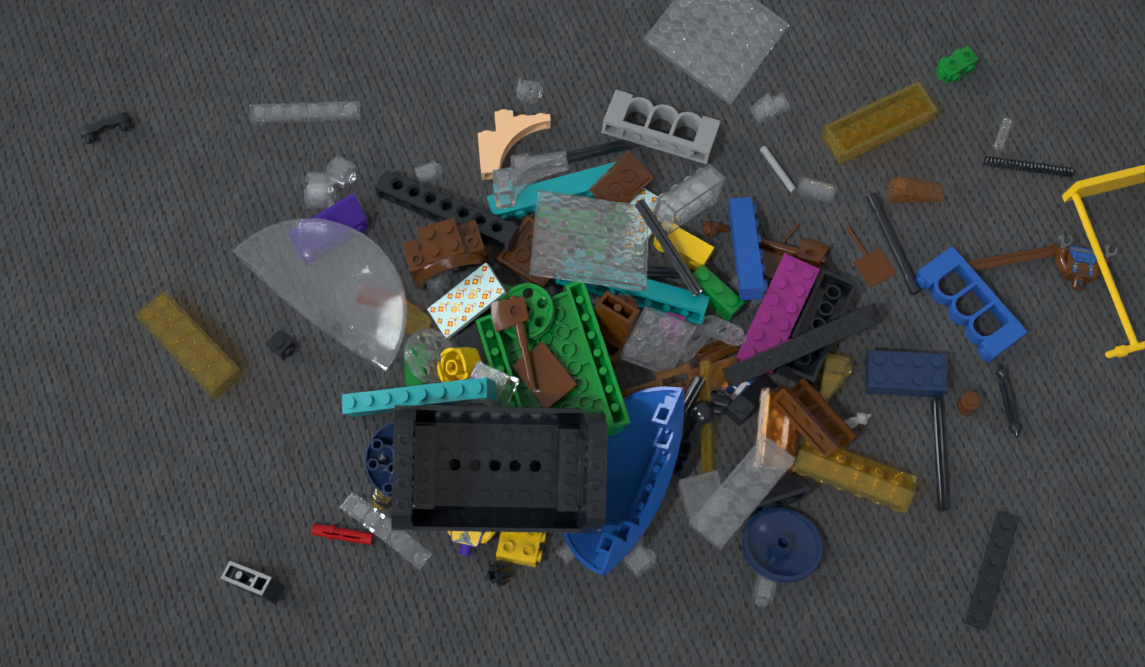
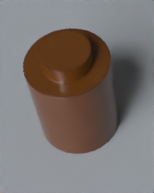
M974 391L964 393L957 402L958 412L963 416H971L981 405V397Z

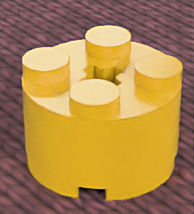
M447 348L440 355L442 358L438 362L437 370L442 382L481 378L484 374L481 358L476 348Z

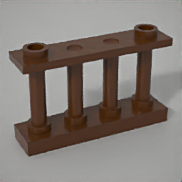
M802 378L792 390L787 386L783 387L771 400L824 459H827L840 445L844 449L857 436L805 378Z

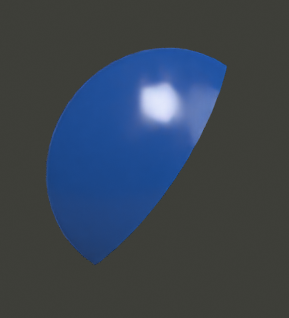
M654 387L638 391L623 398L631 424L618 434L608 437L606 519L601 534L563 533L570 550L576 558L595 573L605 576L624 559L644 534L661 504L673 474L682 436L684 419L683 388Z

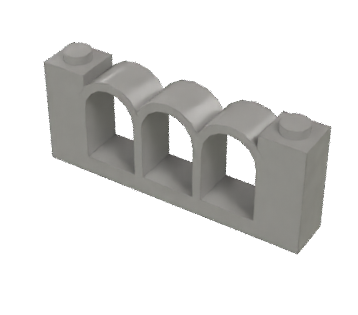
M615 90L603 120L601 133L707 164L721 121L703 116L701 119L693 112L678 114L669 105L662 104L653 107V104L645 98H633L632 94ZM632 112H641L647 117L645 126L642 127L625 122L627 116ZM658 119L666 120L672 125L669 134L652 130L650 126L653 121ZM684 126L692 128L696 132L694 142L675 137L676 130Z

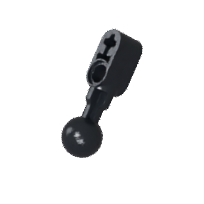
M696 401L689 410V417L692 423L680 441L678 456L673 470V474L679 478H687L691 474L699 452L698 446L701 440V429L703 425L710 423L714 417V409L707 401ZM691 445V451L688 454H684V448ZM683 466L684 468L683 470H678V467Z

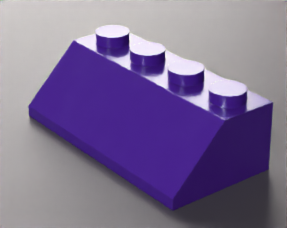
M352 193L287 233L295 251L306 266L309 263L316 262L322 255L331 253L337 246L349 242L357 234L364 233L370 226L367 217Z

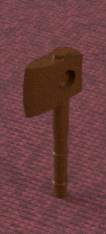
M761 238L762 247L765 246L795 256L797 259L817 268L821 264L824 265L826 255L831 247L825 243L808 238H802L800 248Z
M512 296L507 300L491 303V315L496 332L515 327L529 391L536 390V379L533 373L525 323L530 322L526 299L524 297Z

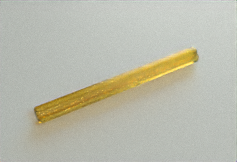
M704 360L700 362V377L704 378L706 383L700 391V400L711 404V362ZM712 421L703 425L701 429L702 477L713 476Z

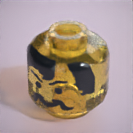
M374 487L369 496L373 501L372 506L380 511L383 508L391 509L392 498L385 496Z

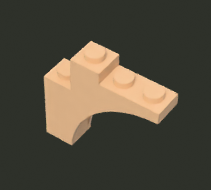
M502 109L495 111L496 131L486 130L478 133L482 180L500 179L501 166L508 151L523 137L539 130L550 129V114L538 113L529 116L522 114L513 117V110Z

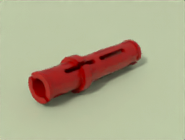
M313 523L311 531L312 536L327 537L332 541L338 539L371 546L373 540V533L339 528L333 524L327 526Z

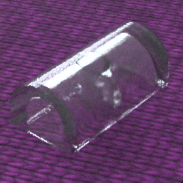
M801 175L796 194L832 204L837 185Z

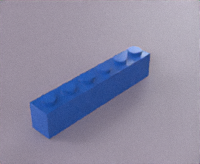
M752 197L729 198L728 211L740 300L763 299L764 291H767V280H763L765 265L761 264L763 251L759 249V245H761V236L757 234L759 223L758 219L754 217L757 214L756 205H753Z

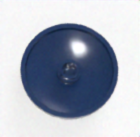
M775 507L758 512L748 522L742 537L743 552L750 566L761 576L778 583H795L806 579L817 568L823 553L821 536L814 524L804 515L788 508Z

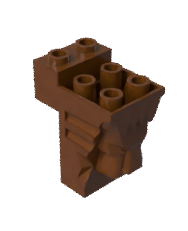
M606 291L596 303L595 314L613 369L615 370L623 360L624 354L645 327L639 318L640 310L638 309L639 305L636 299L623 294L615 296Z

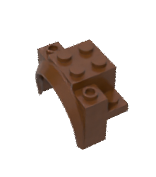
M454 217L417 229L420 238L403 243L410 272L418 289L424 290V283L429 278L446 270L470 264L483 265L488 263L490 265L476 220L458 226Z

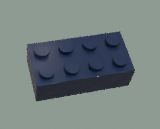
M869 350L865 356V394L942 398L947 392L946 354Z

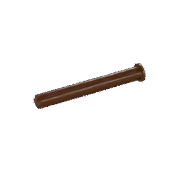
M1052 243L1051 246L966 262L974 271L1042 258H1056L1058 247L1055 243Z

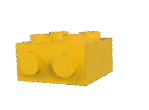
M501 532L496 560L536 567V563L541 562L543 551L539 550L541 543H545L546 533Z

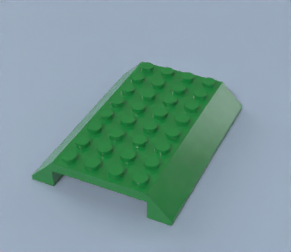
M581 279L565 285L567 291L552 296L555 304L553 324L543 336L528 341L529 352L543 341L578 385L577 388L553 408L604 410L608 437L618 434L631 424V420L585 281ZM547 299L539 302V308L543 309L548 305ZM491 314L477 319V327L493 379L496 381V389L501 406L545 408L535 394L529 391L527 384L513 368V365L522 359L518 340L513 339L504 331L496 332ZM539 318L537 320V327H543L545 325V318ZM525 326L526 334H527V333H528V327Z

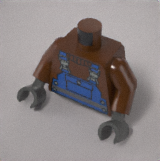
M1061 234L1058 237L1061 246H1058L1055 262L1060 272H1062V278L1073 281L1072 290L1082 291L1084 290V283L1089 284L1102 274L1093 249L1071 245L1073 238L1070 235L1067 236V240L1064 242L1065 236ZM1110 244L1104 246V258L1107 265L1110 261V255H1115L1118 250L1115 246L1111 252H1108Z

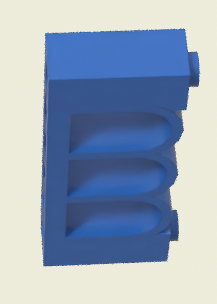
M953 246L918 270L915 275L919 287L924 288L926 291L930 289L932 298L938 304L949 305L948 315L954 323L961 326L966 325L965 333L968 340L978 345L976 348L978 355L988 363L1027 334L1028 331ZM956 271L968 286L953 296L943 294L938 287V283ZM973 291L984 303L985 307L971 316L962 315L956 308V302ZM988 311H991L1003 327L990 336L979 335L975 331L973 323Z

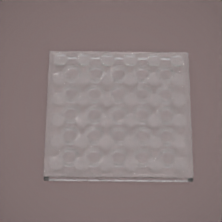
M673 0L645 36L643 42L731 105L789 24L757 0Z
M538 190L529 275L646 291L648 225L634 204Z

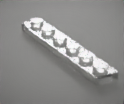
M360 101L250 105L251 124L361 120Z

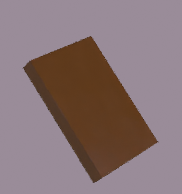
M628 150L588 190L612 213L615 209L621 211L655 177Z
M542 341L529 352L537 387L532 392L545 408H553L577 388L578 385ZM520 359L513 365V368L528 386L524 363Z

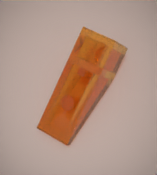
M902 177L890 178L886 187L889 204L944 201L941 183Z

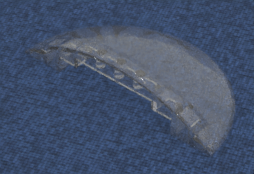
M300 218L286 220L263 228L248 237L233 251L255 275L311 323L369 363L384 371L388 369L398 353L404 337L407 319L406 297L396 268L382 249L361 232L338 222L325 219Z

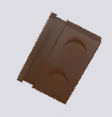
M724 337L692 353L694 358L705 366L738 351V347L731 339Z

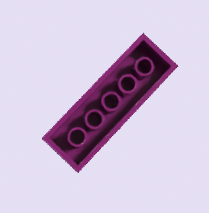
M784 253L736 356L737 361L789 338L816 280L819 268ZM773 370L768 371L765 374L771 376Z

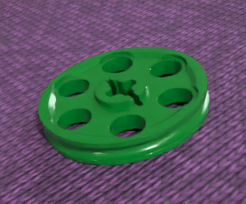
M524 283L508 290L501 300H507L512 296L524 297L526 290H533V296L525 298L528 310H530V322L525 323V326L528 327L527 339L532 341L543 336L552 326L555 318V304L545 289L536 284ZM547 299V307L539 308V302ZM539 318H545L546 320L543 327H537L536 325ZM515 327L504 331L513 339L518 340Z

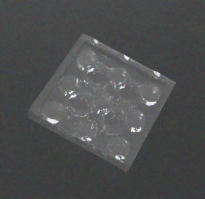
M645 306L619 357L621 360L670 376L696 326L688 321Z

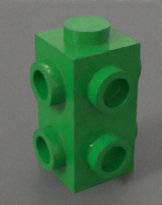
M969 46L963 49L958 48L950 57L947 58L945 56L938 62L937 76L946 84L951 81L954 83L964 73L969 74L976 69L979 58Z

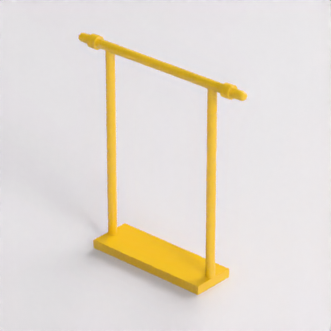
M1145 165L1077 181L1062 195L1064 202L1074 201L1130 342L1128 346L1120 345L1113 350L1107 351L1105 353L1107 358H1120L1127 356L1128 353L1145 349V341L1139 343L1137 341L1081 198L1144 183Z

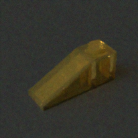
M827 353L824 359L819 394L827 403L843 384L846 377L851 375L852 365L849 364L850 357Z

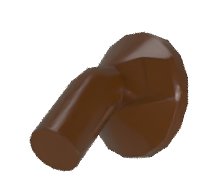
M704 221V226L701 227L704 235L713 238L717 231L724 233L728 231L727 225L712 223L711 221Z

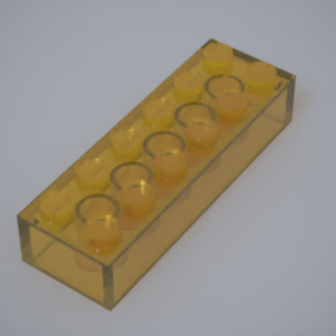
M918 81L825 125L821 137L838 164L841 165L933 121L938 110Z
M165 290L135 314L140 324L213 401L244 376L240 368Z
M805 437L802 439L792 469L801 476H809L815 478L820 483L831 484L838 490H846L852 492L857 497L868 498L875 504L889 506L896 512L902 511L907 513L916 489L917 476L840 447L827 459H824Z

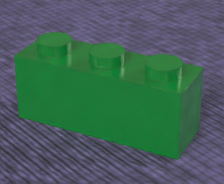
M702 265L693 273V276L703 290L701 294L710 296L708 305L727 323L741 312L745 302L740 300V297L709 269Z

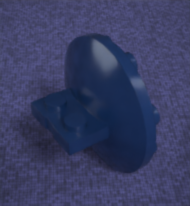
M394 421L381 427L372 436L365 451L364 462L370 482L379 492L392 498Z

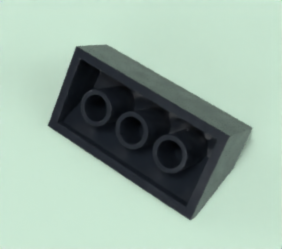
M792 472L782 475L781 479L775 481L774 478L765 480L759 486H755V484L749 485L744 488V491L738 493L736 490L725 494L726 497H724L722 502L731 524L752 517L762 510L782 507L804 500L810 488L799 473L792 474Z

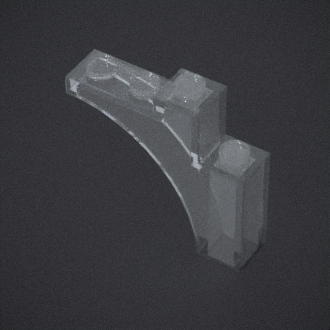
M566 150L529 156V153L510 156L511 167L493 170V191L497 209L516 206L518 197L528 186L551 174L569 170Z
M352 492L340 506L344 512L385 542L417 569L420 570L431 557L432 553L405 531H391V520Z

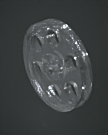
M429 328L420 329L406 341L404 348L405 360L411 372L426 384L442 383L437 374V365L442 358L440 355L445 349L454 347L449 339L439 331ZM419 336L424 337L425 344L420 341ZM435 340L441 342V348L436 345ZM412 349L417 351L418 357L413 355ZM421 366L426 368L427 374L421 371Z

